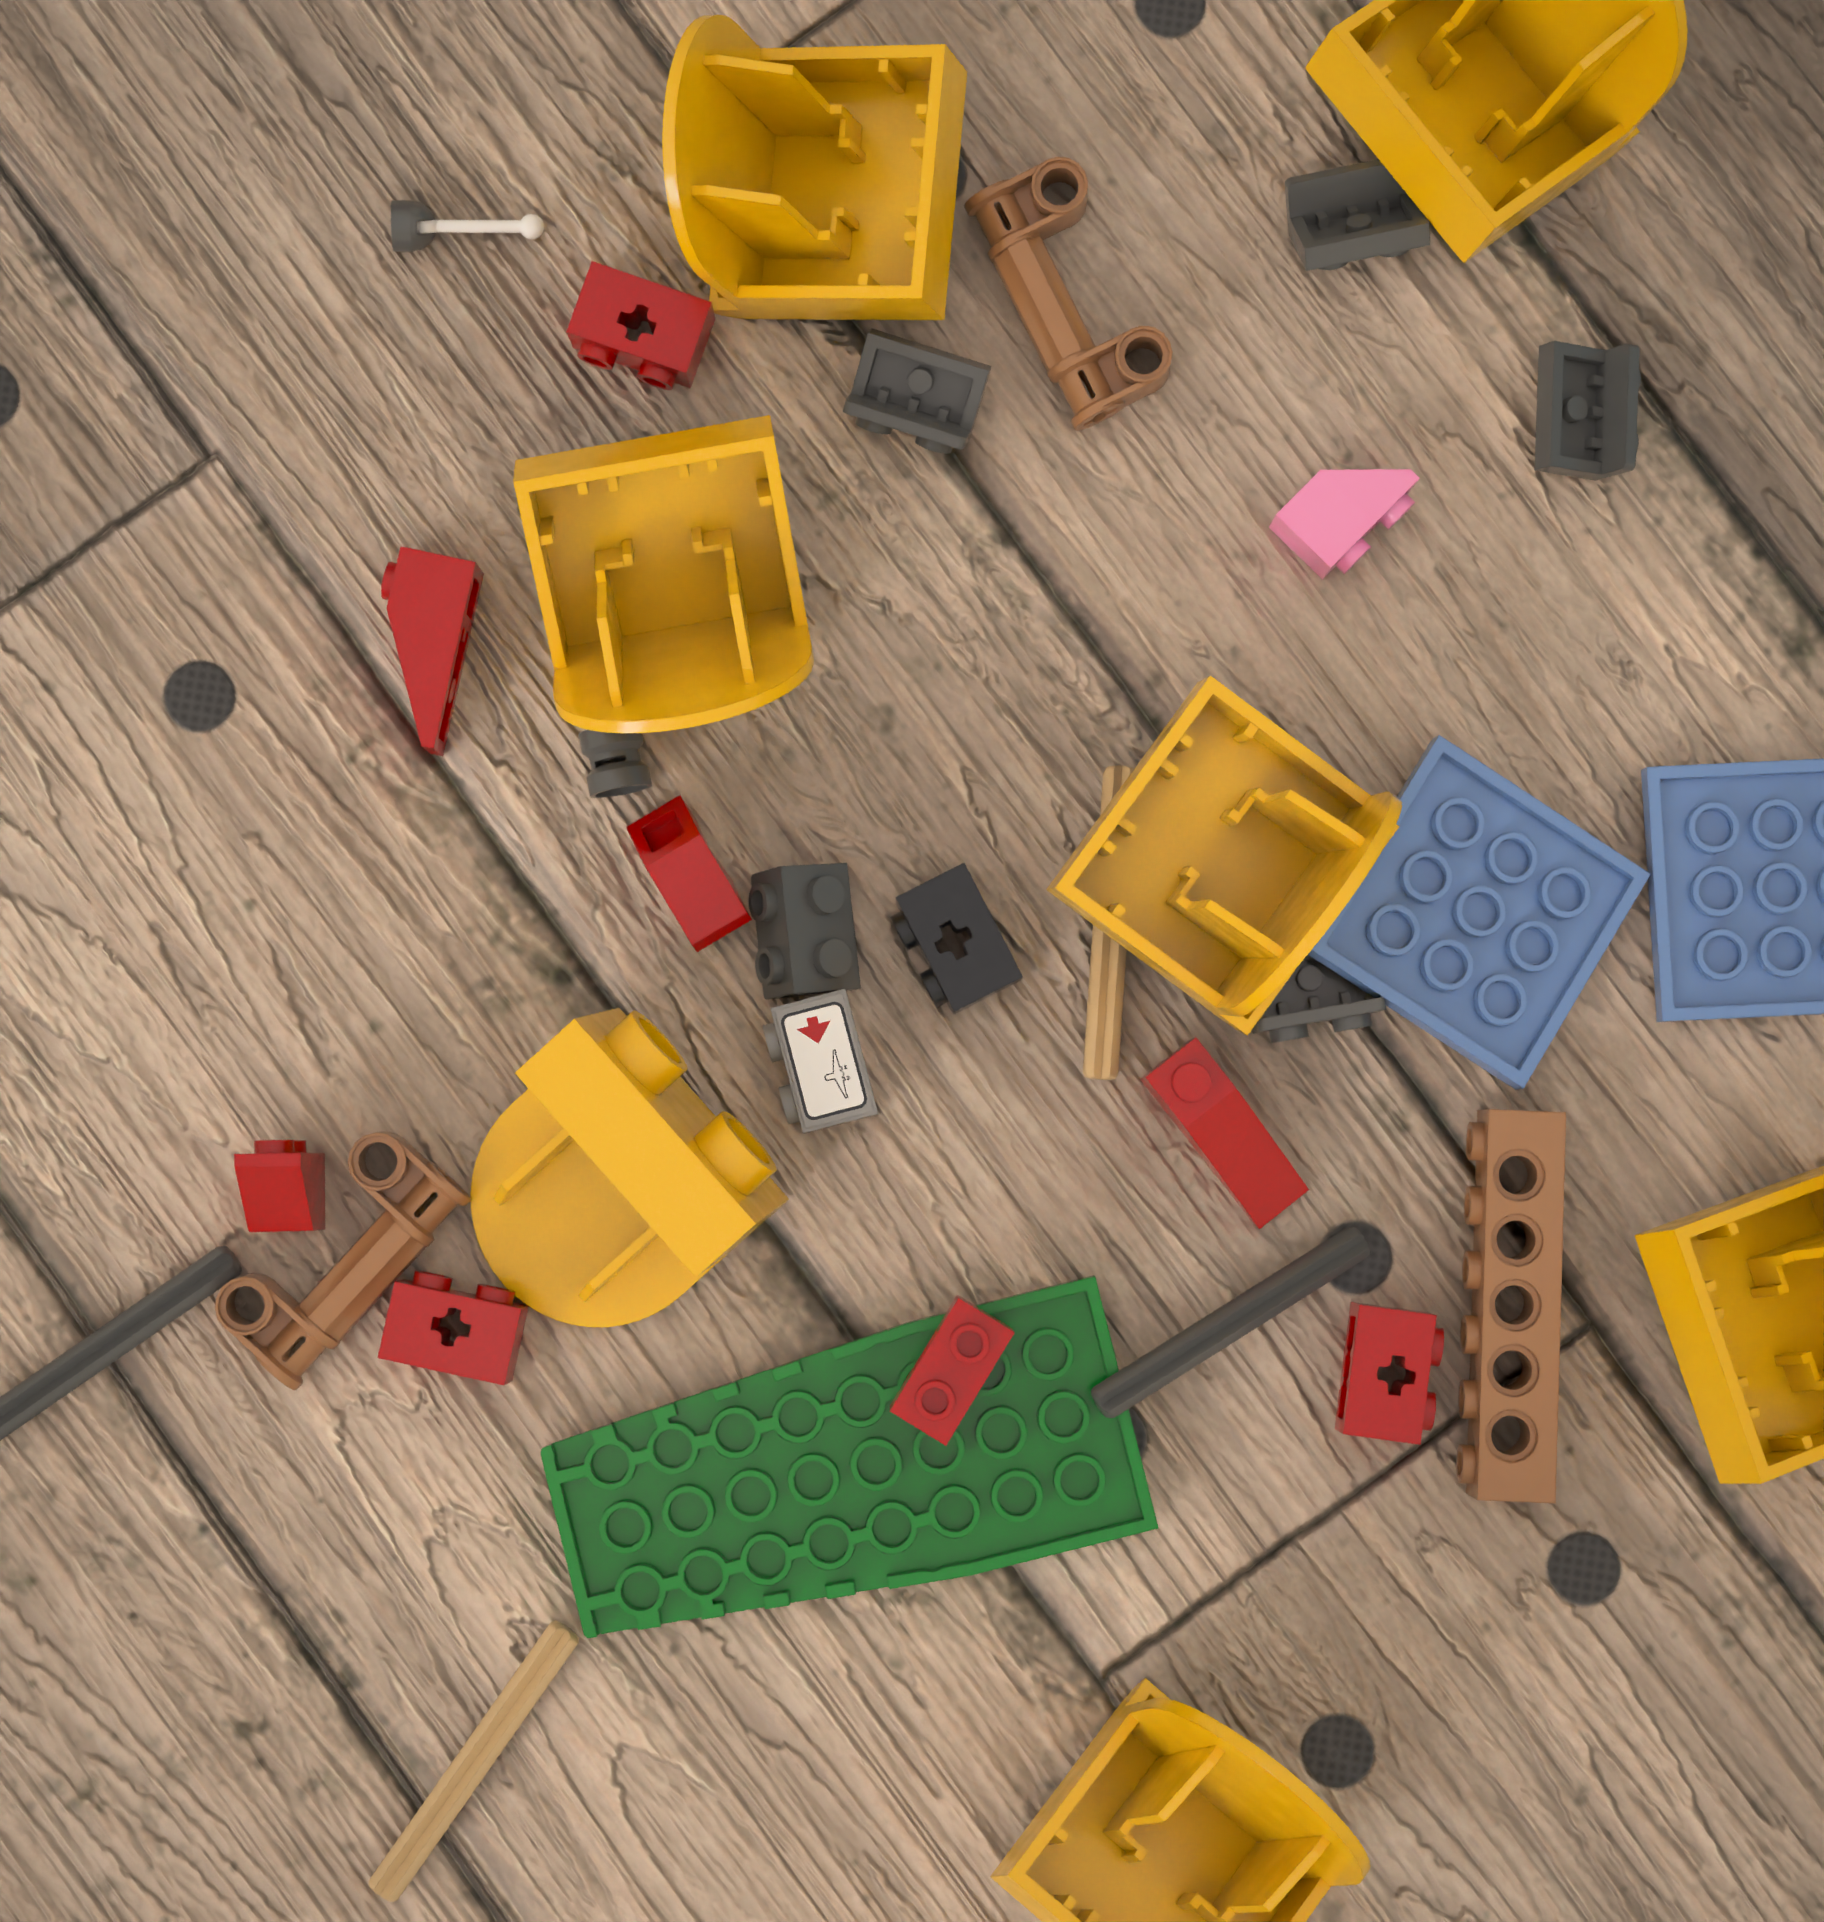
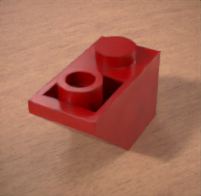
M306 1140L254 1141V1154H234V1167L249 1232L325 1230V1153H307Z

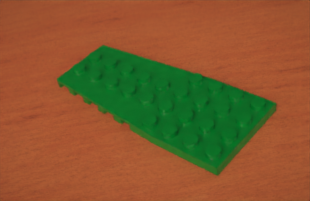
M1093 1275L975 1305L1011 1327L1015 1333L946 1446L890 1412V1404L946 1312L909 1321L544 1446L541 1449V1458L584 1636L594 1638L604 1633L635 1628L643 1630L661 1627L665 1623L696 1618L704 1620L722 1617L727 1613L763 1607L771 1609L789 1606L790 1603L824 1597L832 1599L856 1595V1592L885 1587L893 1589L972 1576L1158 1529L1129 1409L1115 1418H1106L1098 1410L1091 1396V1390L1094 1386L1119 1371L1096 1277Z

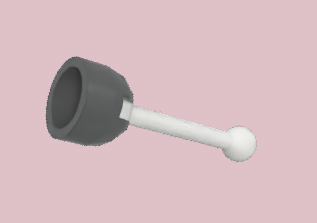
M412 200L391 201L393 252L423 250L431 244L436 233H521L525 238L537 239L544 231L543 220L536 214H527L521 220H437L432 211L421 202Z

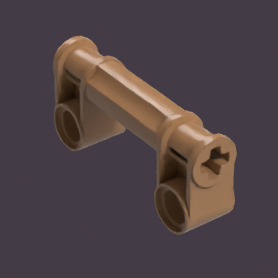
M1054 157L1011 179L996 182L980 190L965 202L964 208L970 217L976 216L991 246L987 254L1019 314L1052 383H1059L1075 415L1071 423L1074 429L1079 431L1110 418L1122 408L1162 388L1169 377L1173 351L1170 341L1165 334L1150 326L1131 328L1129 331L1095 346L1043 240L1078 223L1086 212L1088 180L1083 168L1079 163L1070 158ZM1061 182L1072 186L1076 191V196L1068 204L1054 205L1048 202L1042 193L1050 184ZM999 214L1001 215L1007 229L1004 227ZM1136 349H1149L1158 356L1160 365L1151 373L1139 374L1131 370L1126 364L1125 359L1127 355ZM1082 381L1084 382V384H1085V386H1086V388H1087V390H1088V392H1089L1091 398L1088 396V394H1087V392H1086V389H1085V387H1084Z
M382 1131L364 1135L351 1148L348 1158L351 1176L385 1208V1211L300 1303L277 1284L274 1279L259 1273H250L232 1279L222 1286L216 1296L215 1311L217 1319L222 1326L247 1347L271 1375L292 1390H297L303 1384L302 1374L326 1348L334 1350L347 1333L392 1286L394 1281L403 1274L426 1247L430 1246L434 1241L432 1233L457 1205L466 1206L472 1200L469 1194L453 1178L436 1164L428 1161L411 1144L396 1133ZM377 1142L387 1144L396 1153V1169L387 1179L375 1177L366 1166V1153ZM437 1193L438 1197L420 1215L419 1211ZM243 1286L256 1289L264 1299V1312L257 1321L246 1320L236 1310L235 1297ZM305 1337V1342L289 1357V1352Z

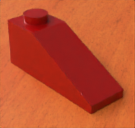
M400 546L397 563L388 562L385 568L381 586V597L388 600L387 612L421 746L430 754L443 757L484 573L477 563L473 561Z
M1196 1037L1187 1041L1140 1079L1258 1229H1261L1309 1190L1243 1096Z

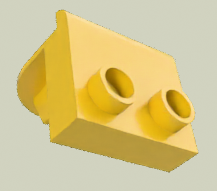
M1373 0L1330 30L1305 69L1464 264L1602 165L1640 132L1637 129L1639 123L1669 92L1681 72L1687 48V15L1684 0Z
M725 15L700 16L687 27L677 45L665 93L662 132L664 180L669 212L678 243L692 270L710 285L709 301L712 302L715 314L739 319L945 320L967 82L966 69L946 44L760 48L734 20Z
M770 415L515 460L513 483L554 667V702L556 711L566 722L583 729L606 733H652L690 728L728 719L764 706L789 693L808 677L814 665L813 650Z
M1210 675L1195 685L1046 890L1221 1020L1248 1036L1299 964L1339 916L1373 867L1384 847L1400 827L1396 823L1401 813L1402 801L1390 792L1374 795L1368 794Z
M615 1008L574 1018L515 1072L528 1089L499 1116L489 1130L481 1145L472 1174L470 1197L472 1199L471 1214L473 1226L480 1248L492 1271L507 1289L515 1291V1296L530 1308L557 1321L576 1326H620L642 1320L661 1311L682 1296L789 1200L770 1178L777 1169L774 1161L762 1144L730 1113L722 1111L717 1116L713 1114L681 1078V1075L688 1068L680 1053L649 1019L635 1010L627 1016L620 1008Z
M1824 1166L1634 1235L1719 1484H1762L1824 1459Z
M1145 1678L1131 1690L1116 1708L990 1877L1042 1922H1306L1331 1886L1357 1885L1365 1878L1371 1866L1365 1849L1349 1827L1318 1795L1288 1769L1223 1723L1191 1706L1170 1699Z

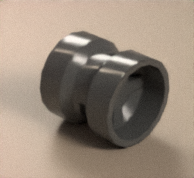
M585 730L578 734L581 752L590 760L591 772L586 779L591 798L626 795L648 789L652 786L649 767L641 762L639 749L644 743L642 733H606Z

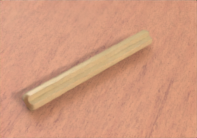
M1108 766L1105 769L1102 781L1100 815L1135 768ZM1094 925L1092 929L1083 1074L1089 1079L1113 1080L1116 1079L1119 1072L1127 949Z
M556 1620L550 1622L369 1879V1886L383 1899L389 1902H395L399 1899L577 1646L579 1637L571 1628Z

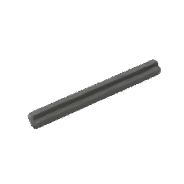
M1356 1227L1345 1228L1092 1388L1091 1396L1098 1410L1106 1418H1115L1362 1262L1371 1253L1364 1236Z
M227 1246L216 1247L0 1397V1441L219 1290L226 1283L239 1276L242 1272V1267L235 1254Z

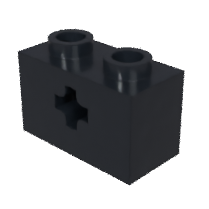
M965 863L895 897L900 912L891 916V921L907 951L916 946L919 947L929 967L928 970L919 975L936 1008L947 1003L954 1015L1021 981L1023 978ZM948 925L951 926L956 934L966 931L970 936V939L964 943L965 956L956 960L951 951H945L940 954L936 949V946L942 941L941 929Z

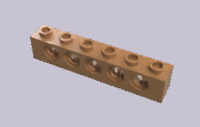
M1477 1110V1122H1469L1467 1127L1466 1155L1468 1160L1476 1161L1475 1186H1467L1465 1191L1464 1218L1466 1225H1474L1473 1251L1466 1250L1464 1252L1462 1281L1464 1289H1472L1471 1315H1463L1461 1320L1460 1345L1463 1354H1470L1469 1380L1460 1381L1458 1408L1460 1418L1468 1419L1467 1445L1460 1444L1458 1446L1456 1471L1458 1482L1466 1484V1494L1476 1500L1556 1503L1566 1112ZM1510 1157H1516L1521 1160L1527 1170V1181L1524 1187L1513 1194L1506 1191L1499 1180V1169L1502 1163ZM1515 1221L1524 1230L1526 1240L1522 1251L1518 1255L1508 1258L1498 1248L1497 1235L1504 1224ZM1508 1286H1515L1523 1296V1310L1516 1319L1504 1322L1496 1312L1495 1300L1502 1289ZM1514 1351L1522 1363L1521 1374L1514 1383L1501 1386L1493 1374L1494 1363L1502 1353ZM1505 1416H1513L1520 1426L1519 1439L1513 1447L1507 1450H1497L1491 1438L1492 1428L1499 1419Z

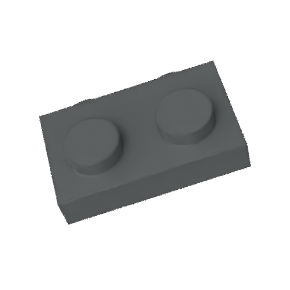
M1379 159L1290 177L1285 181L1288 234L1306 271L1314 269L1335 270L1345 266L1348 262L1376 256L1397 257L1405 254L1409 249L1430 245V231L1427 218Z
M871 328L867 334L852 391L846 398L843 412L855 416V424L874 433L891 434L892 429L915 435V443L934 452L948 454L951 453L952 448L964 450L971 438L992 366Z
M1552 341L1539 346L1535 471L1596 481L1634 470L1639 445L1637 434L1638 391L1641 384L1639 346L1626 343L1608 350H1602L1560 341Z
M847 863L779 866L753 874L751 876L752 887L749 892L748 904L751 916L756 922L759 950L755 959V969L757 977L762 983L764 998L766 1000L780 999L794 995L830 993L841 989H846V991L861 989Z
M1307 955L1256 1023L1252 1033L1269 1031L1271 1043L1309 1037L1307 1024L1332 1020L1334 1032L1372 1026L1370 1014L1386 1010L1384 997H1372Z

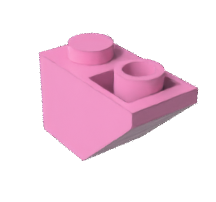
M1411 469L1320 470L1275 515L1269 528L1322 580L1335 567L1345 574L1371 548L1363 538L1379 522L1389 530L1414 505L1415 501L1408 493L1420 478Z

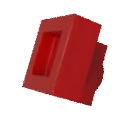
M681 795L626 827L645 868L697 952L752 920L734 883L711 851L690 808Z

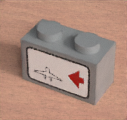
M846 989L770 1008L774 1023L762 1026L771 1061L784 1060L790 1084L779 1087V1092L788 1124L800 1122L803 1133L807 1134L878 1115Z

